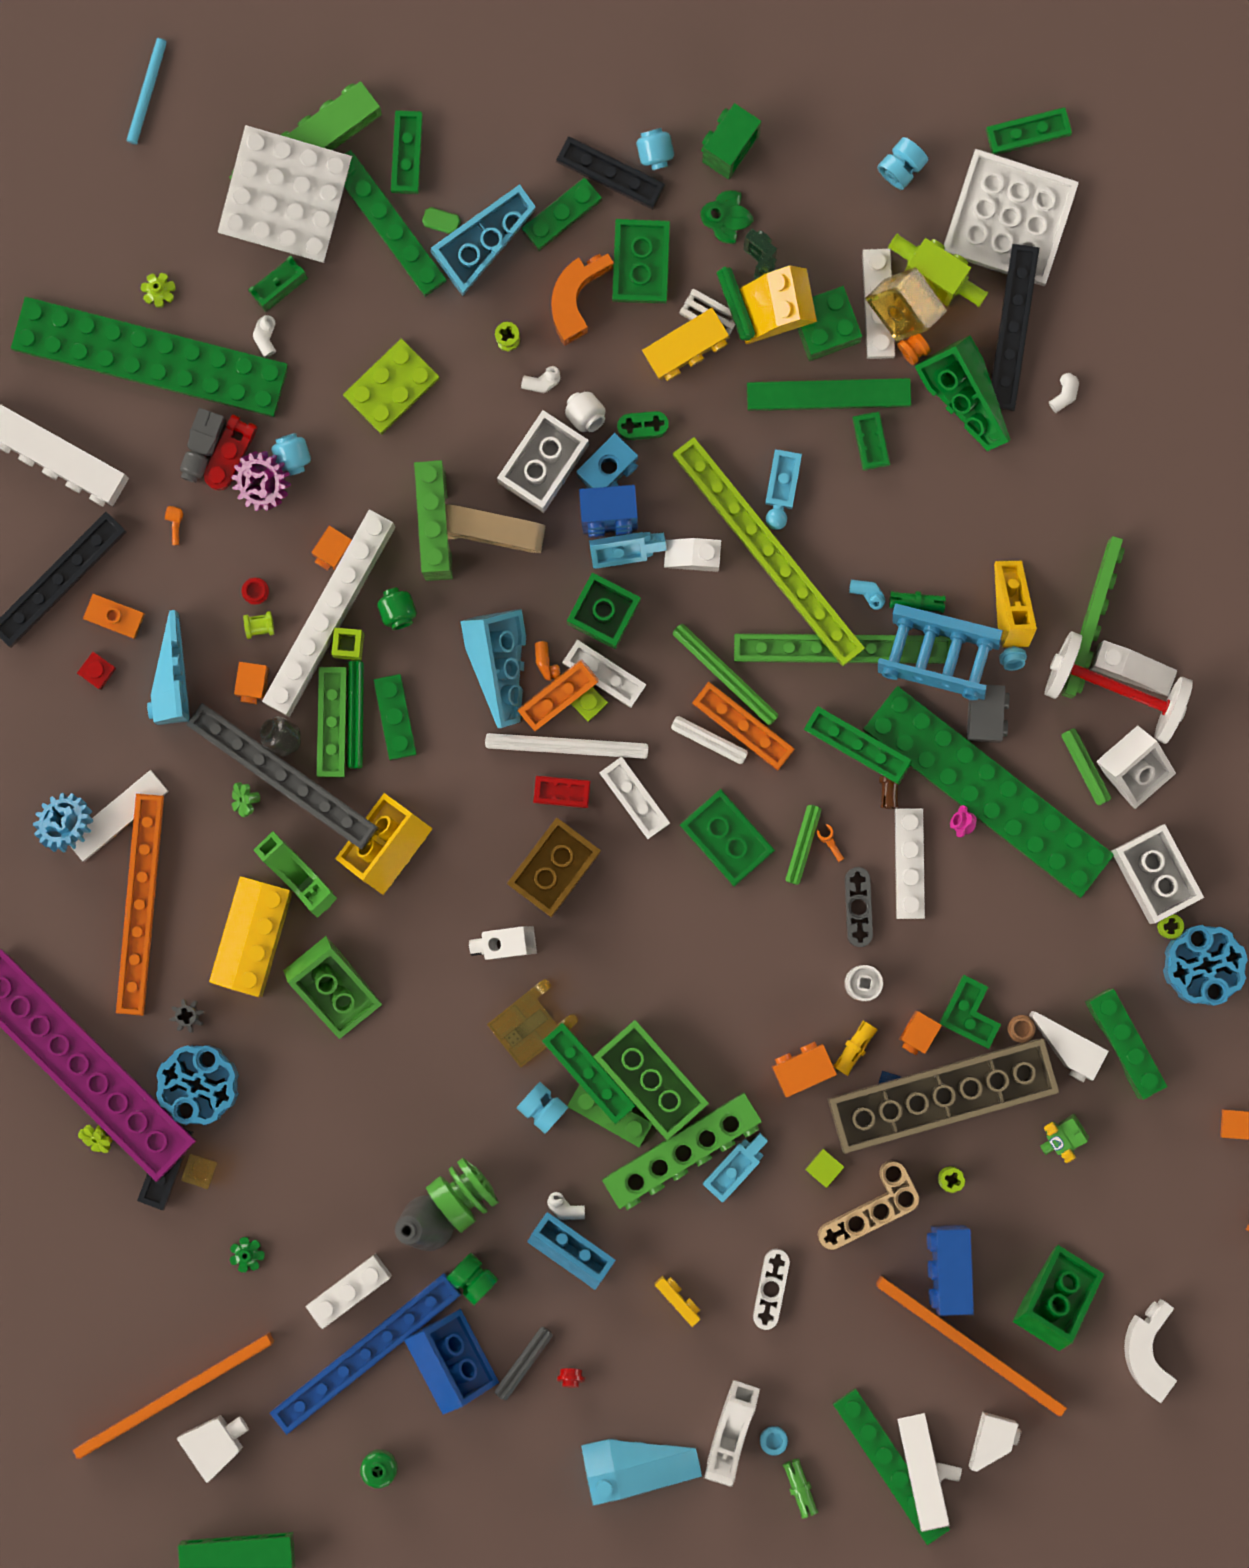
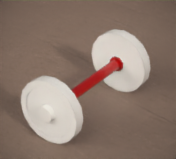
M1071 631L1065 639L1059 654L1056 653L1050 665L1052 670L1046 684L1045 695L1056 699L1070 674L1162 711L1156 726L1154 739L1163 744L1168 743L1186 713V706L1193 686L1192 680L1180 677L1166 701L1074 664L1081 645L1082 635Z

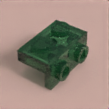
M752 228L745 236L743 250L759 262L755 267L754 279L756 280L764 274L774 271L776 268L775 263L778 259H776L777 248L771 244V238L763 231L759 230L756 232Z

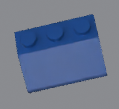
M461 1308L424 1327L404 1340L442 1414L463 1407L499 1383Z

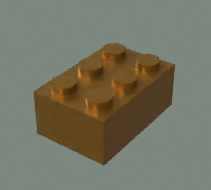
M556 817L507 882V885L552 918L599 856L601 850Z

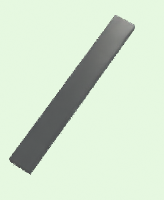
M201 703L186 724L361 850H364L379 829L205 704Z

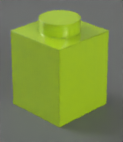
M334 627L331 655L336 659L362 661L363 631Z

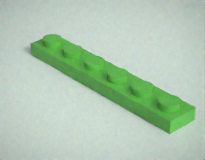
M1114 536L1107 542L1080 635H1082V641L1074 663L1081 667L1089 668L1092 661L1093 652L1089 650L1092 641L1098 640L1101 626L1097 625L1100 615L1104 616L1108 608L1109 600L1105 599L1108 589H1113L1117 574L1113 573L1115 564H1120L1124 555L1125 548L1121 547L1123 539ZM1070 674L1064 685L1062 696L1072 699L1076 696V693L1081 694L1085 680Z

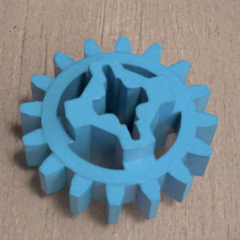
M60 793L58 800L52 796L50 797L51 803L49 805L45 803L41 805L44 810L43 812H36L35 815L39 818V821L33 823V826L38 829L34 834L40 839L39 842L46 848L49 847L53 852H56L58 848L62 852H66L69 845L75 849L76 841L84 842L85 839L82 835L91 832L87 824L93 823V819L89 816L92 810L83 799L77 798L73 793L68 797L64 793Z

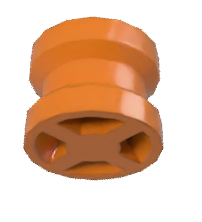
M913 331L910 334V338L906 341L902 340L897 344L900 352L911 365H915L922 355L927 356L931 353L928 343L917 331Z

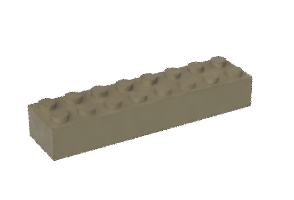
M1038 1038L827 1099L842 1152L849 1153L1059 1093L1045 1041L1042 1038Z

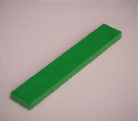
M910 378L747 382V411L911 407Z

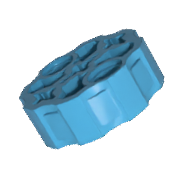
M1197 925L1186 928L1179 937L1169 942L1164 952L1166 956L1163 969L1165 980L1177 992L1179 998L1190 1004H1222L1236 991H1239L1245 983V969L1248 961L1246 951L1233 937V933L1222 927ZM1195 931L1200 932L1203 936V942L1198 947L1191 942V935ZM1222 944L1218 954L1211 956V952L1217 951L1219 945ZM1230 952L1236 953L1237 958L1233 959V962L1226 960V957L1230 955ZM1181 956V957H1183L1185 960L1194 958L1195 961H1194V962H1190V963H1186L1184 960H1182V959H1180V958H1178V957ZM1204 961H1217V963L1207 967V971L1206 969L1193 970L1194 967L1200 966ZM1177 967L1178 969H1184L1185 974L1181 975V980L1179 977L1173 976V973L1177 971ZM1223 967L1232 973L1228 974L1225 971L1216 972V969ZM1199 974L1200 978L1193 979L1191 982L1192 976ZM1212 984L1218 986L1220 992L1219 996L1214 1000L1207 993L1208 987Z
M187 1045L175 1050L166 1062L160 1065L156 1075L158 1079L156 1096L160 1106L165 1108L175 1121L184 1125H206L221 1119V1116L230 1107L234 1106L239 1094L237 1091L239 1074L235 1064L229 1061L222 1053V1050L211 1045ZM207 1051L215 1056V1063L211 1067L205 1066L202 1062V1056ZM183 1061H185L188 1070L195 1072L193 1075L185 1072ZM175 1066V1073L178 1074V1078L171 1079L169 1082L170 1075L166 1071L173 1069ZM200 1078V1084L210 1089V1091L199 1089L195 1092V1086L185 1079L194 1081ZM222 1078H225V1082L219 1083L218 1085L208 1081V1079L218 1081ZM180 1085L187 1088V1091L178 1088L171 1092L170 1088ZM226 1088V1095L229 1096V1100H224L219 1104L220 1096L217 1095V1091H223ZM201 1095L210 1098L212 1109L210 1107L209 1100L200 1097ZM183 1103H189L193 1107V1114L190 1118H185L180 1113V1107Z

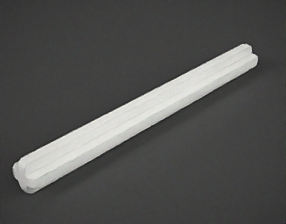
M492 733L486 734L485 746L488 749L642 759L648 757V744Z

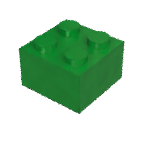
M735 103L730 110L725 108L717 120L719 124L714 132L710 130L702 141L704 146L701 149V152H703L702 162L728 180L758 139L761 128V120Z
M844 285L812 297L817 322L797 328L809 361L861 342L862 333Z
M592 572L567 619V625L616 650L641 602V597Z

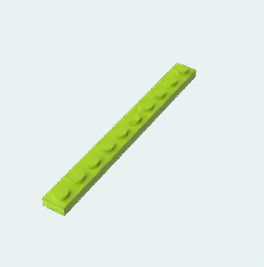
M695 437L673 453L676 461L842 667L864 651V646Z

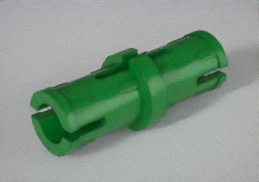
M891 591L889 609L894 608L896 603L924 611L944 613L946 596L921 594V591H915V594Z

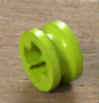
M1172 914L1158 922V932L1164 938H1177L1184 931V922L1181 917ZM1169 918L1173 919V923H1177L1178 926L1177 929L1172 931V934L1167 933L1168 929L1164 930V924L1169 922Z

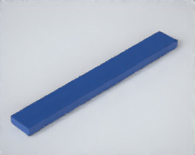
M445 1272L270 1412L286 1435L462 1295L446 1279L447 1275Z

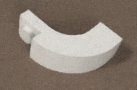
M1162 1299L1158 1303L1154 1301L1145 1313L1147 1316L1145 1321L1134 1315L1126 1332L1124 1346L1126 1363L1132 1377L1145 1392L1160 1403L1177 1382L1176 1379L1160 1368L1153 1356L1152 1346L1154 1337L1174 1310L1172 1306Z
M733 1380L711 1446L705 1474L706 1479L732 1487L746 1432L756 1408L759 1388Z

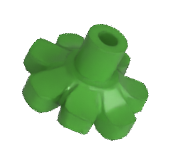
M235 783L233 785L232 798L236 801L232 803V808L234 811H238L241 817H247L254 811L252 804L260 802V794L258 792L250 793L249 784Z

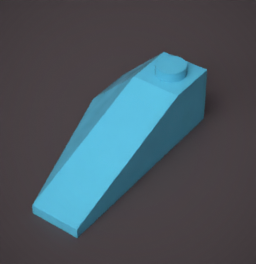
M522 609L462 620L461 627L465 649L497 728L521 722V715L517 710L522 706L523 689L519 686L520 671H524L525 662L521 661L522 646H526V632Z
M169 610L151 692V702L147 703L149 719H153V722L157 725L187 722L190 720L179 613L176 610Z

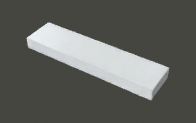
M151 770L148 771L92 818L93 823L87 824L91 832L82 835L85 839L84 842L76 841V848L73 849L74 852L85 862L131 824L134 820L136 793L164 796L169 791Z
M923 1413L898 1419L921 1531L950 1526L926 1415Z

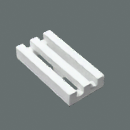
M692 289L679 314L692 320L697 315L688 310L689 307L701 313L707 311V308L693 301L696 298L732 319L730 322L717 314L721 323L727 327L726 331L730 335L735 323L729 308Z

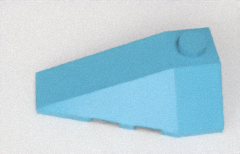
M606 1439L581 1445L593 1505L620 1500L702 1477L696 1448L626 1442L615 1439Z

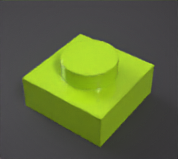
M593 687L571 703L587 722L593 719L608 704Z

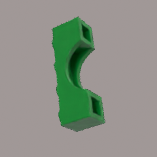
M1107 989L1086 1000V1006L1097 1026L1103 1031L1115 1050L1123 1067L1124 1075L1137 1098L1144 1100L1168 1087L1115 990Z

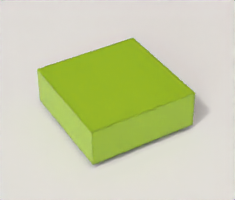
M822 1149L805 1170L827 1188L844 1166Z

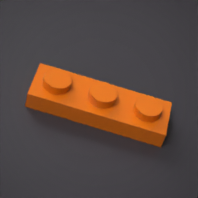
M581 659L519 707L517 711L530 727L536 731L597 684L599 679Z

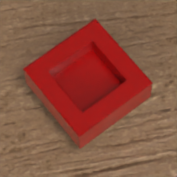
M92 652L77 674L101 690L116 670V667L95 652Z

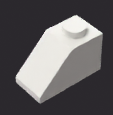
M700 538L666 540L667 551H665L664 568L719 571L721 540Z
M982 1412L968 1465L971 1470H981L1010 1453L1013 1445L1017 1446L1021 1429L1017 1428L1018 1423L1015 1420Z

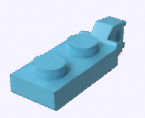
M639 532L589 540L592 564L595 569L647 561V557L653 556L654 552L667 551L664 533L650 534V532Z
M759 1132L751 1142L746 1139L741 1143L739 1142L702 1184L723 1203L760 1163L759 1160L764 1155L759 1151L768 1142V1139Z

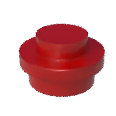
M253 577L243 584L242 596L249 604L259 605L267 600L269 587L263 579Z
M563 1368L560 1369L557 1381L562 1382V1387L578 1388L579 1383L585 1382V1377L582 1376L581 1369Z

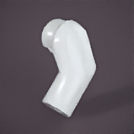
M270 315L261 317L253 332V339L265 358L276 352L270 341L275 326V320Z
M1065 373L1061 376L1062 392L1049 401V405L1055 413L1076 400L1079 381L1071 373Z
M553 1192L550 1194L547 1201L548 1206L560 1220L585 1219V1205L570 1206L561 1193Z
M936 1463L940 1482L943 1479L959 1482L962 1468Z

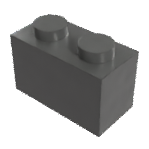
M987 685L985 700L979 698L978 700H969L968 741L1000 743L1003 741V736L1007 737L1008 720H1004V709L1009 708L1010 695L1005 693V686Z

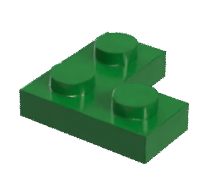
M962 975L939 1024L989 1049L1001 1024L977 1012L988 986L966 975Z

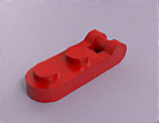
M234 414L228 420L226 429L204 472L206 484L211 489L217 491L224 490L231 484L233 480L232 475L237 472L234 466L241 463L240 458L245 456L258 429L257 425L252 423L246 424L240 421L241 418ZM236 431L243 434L241 441L233 438Z

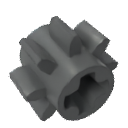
M181 999V1007H171L176 1013L175 1017H172L170 1021H177L179 1024L177 1031H181L184 1026H187L189 1033H192L194 1031L193 1025H203L199 1017L205 1011H198L196 1008L198 1001H193L191 1005H188L185 999ZM185 1009L194 1014V1017L190 1018L189 1024L187 1020H182L181 1015L185 1014Z

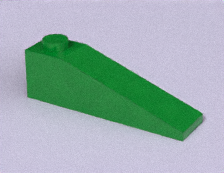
M971 335L948 345L914 366L927 390L933 396L937 395L947 405L945 409L951 415L955 413L965 424L964 428L986 451L1011 440L984 359Z

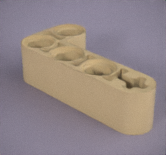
M446 504L448 539L463 538L530 553H541L545 525Z
M890 1160L883 1163L880 1167L879 1175L887 1190L886 1193L820 1227L818 1239L825 1248L837 1249L913 1211L919 1203L918 1193L902 1164ZM891 1166H897L900 1170V1176L895 1181L887 1180L885 1175L886 1170ZM904 1191H909L913 1197L912 1202L907 1206H901L898 1202V1196ZM882 1203L887 1206L888 1213L884 1218H876L874 1216L873 1209L877 1204ZM854 1216H860L863 1220L862 1228L857 1231H852L848 1226L849 1220ZM842 1222L843 1228L849 1235L844 1237V1234L841 1232L835 1236V1242L831 1243L829 1239L824 1241V1238L827 1236L826 1231L828 1229H831L833 1232L841 1230L838 1224Z

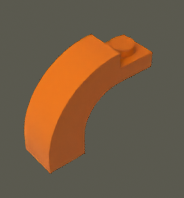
M598 254L587 261L588 265L585 267L580 258H577L563 270L555 284L551 303L552 317L555 329L564 346L588 333V326L577 308V298L584 286L614 269L613 261L609 254L604 256Z

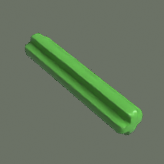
M1073 728L1064 732L1062 739L1095 803L1102 805L1108 802L1111 796L1077 730Z
M808 805L786 876L788 883L798 885L801 882L822 811L818 806Z

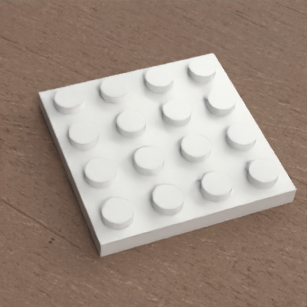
M245 125L218 233L324 263L352 156Z
M975 149L944 243L945 251L953 256L958 254L970 263L1007 274L1012 244L1040 247L1034 283L1045 286L1079 182Z

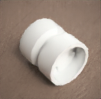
M869 965L852 968L847 973L844 981L847 993L853 999L859 1001H870L876 998L881 993L883 987V978L880 972Z

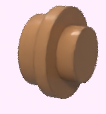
M1025 1015L1013 1017L1007 1027L1011 1039L1019 1043L1031 1040L1036 1029L1033 1020Z

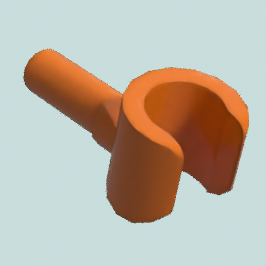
M168 506L165 520L173 522L172 545H179V527L183 518V511L180 508Z
M826 824L830 835L822 837L817 830V837L821 842L826 843L830 847L837 861L840 862L844 857L835 844L832 827Z

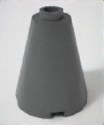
M426 1195L419 1196L407 1204L396 1223L395 1234L398 1240L406 1245L423 1251H433L448 1243L455 1226L447 1219L431 1196Z

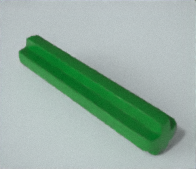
M722 267L717 271L722 291L740 339L749 341L755 337V331L732 268Z

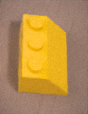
M385 793L366 816V819L379 829L364 850H361L348 840L335 858L382 895L393 884L394 880L433 829Z

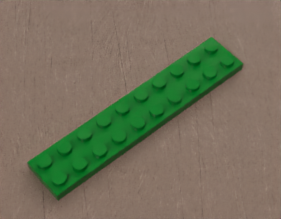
M29 297L24 298L11 349L16 352L273 418L276 415L288 370L287 363Z
M896 686L863 730L874 739L911 759L913 762L910 767L960 806H967L968 812L973 813L978 820L1077 897L1081 898L1114 856L1111 851L899 686Z

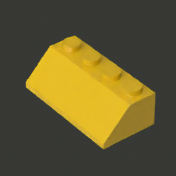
M240 876L209 980L210 983L252 996L263 997L293 891Z

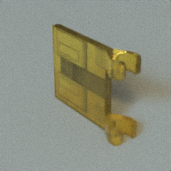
M546 979L540 981L487 1024L520 1068L546 1048L542 1040L562 1022L569 1029L578 1023V1018L574 1014H570L557 1025L537 998L551 988V984Z

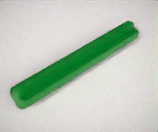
M352 660L348 663L347 766L350 769H360L363 766L364 663L359 660Z

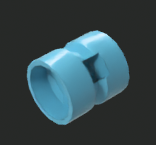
M902 137L892 149L893 155H887L877 166L881 175L900 190H904L914 177L913 172L919 173L929 160L925 152L917 144L908 138Z
M541 1082L517 1106V1109L525 1117L534 1118V1125L544 1134L569 1108L558 1097L552 1098L551 1091Z

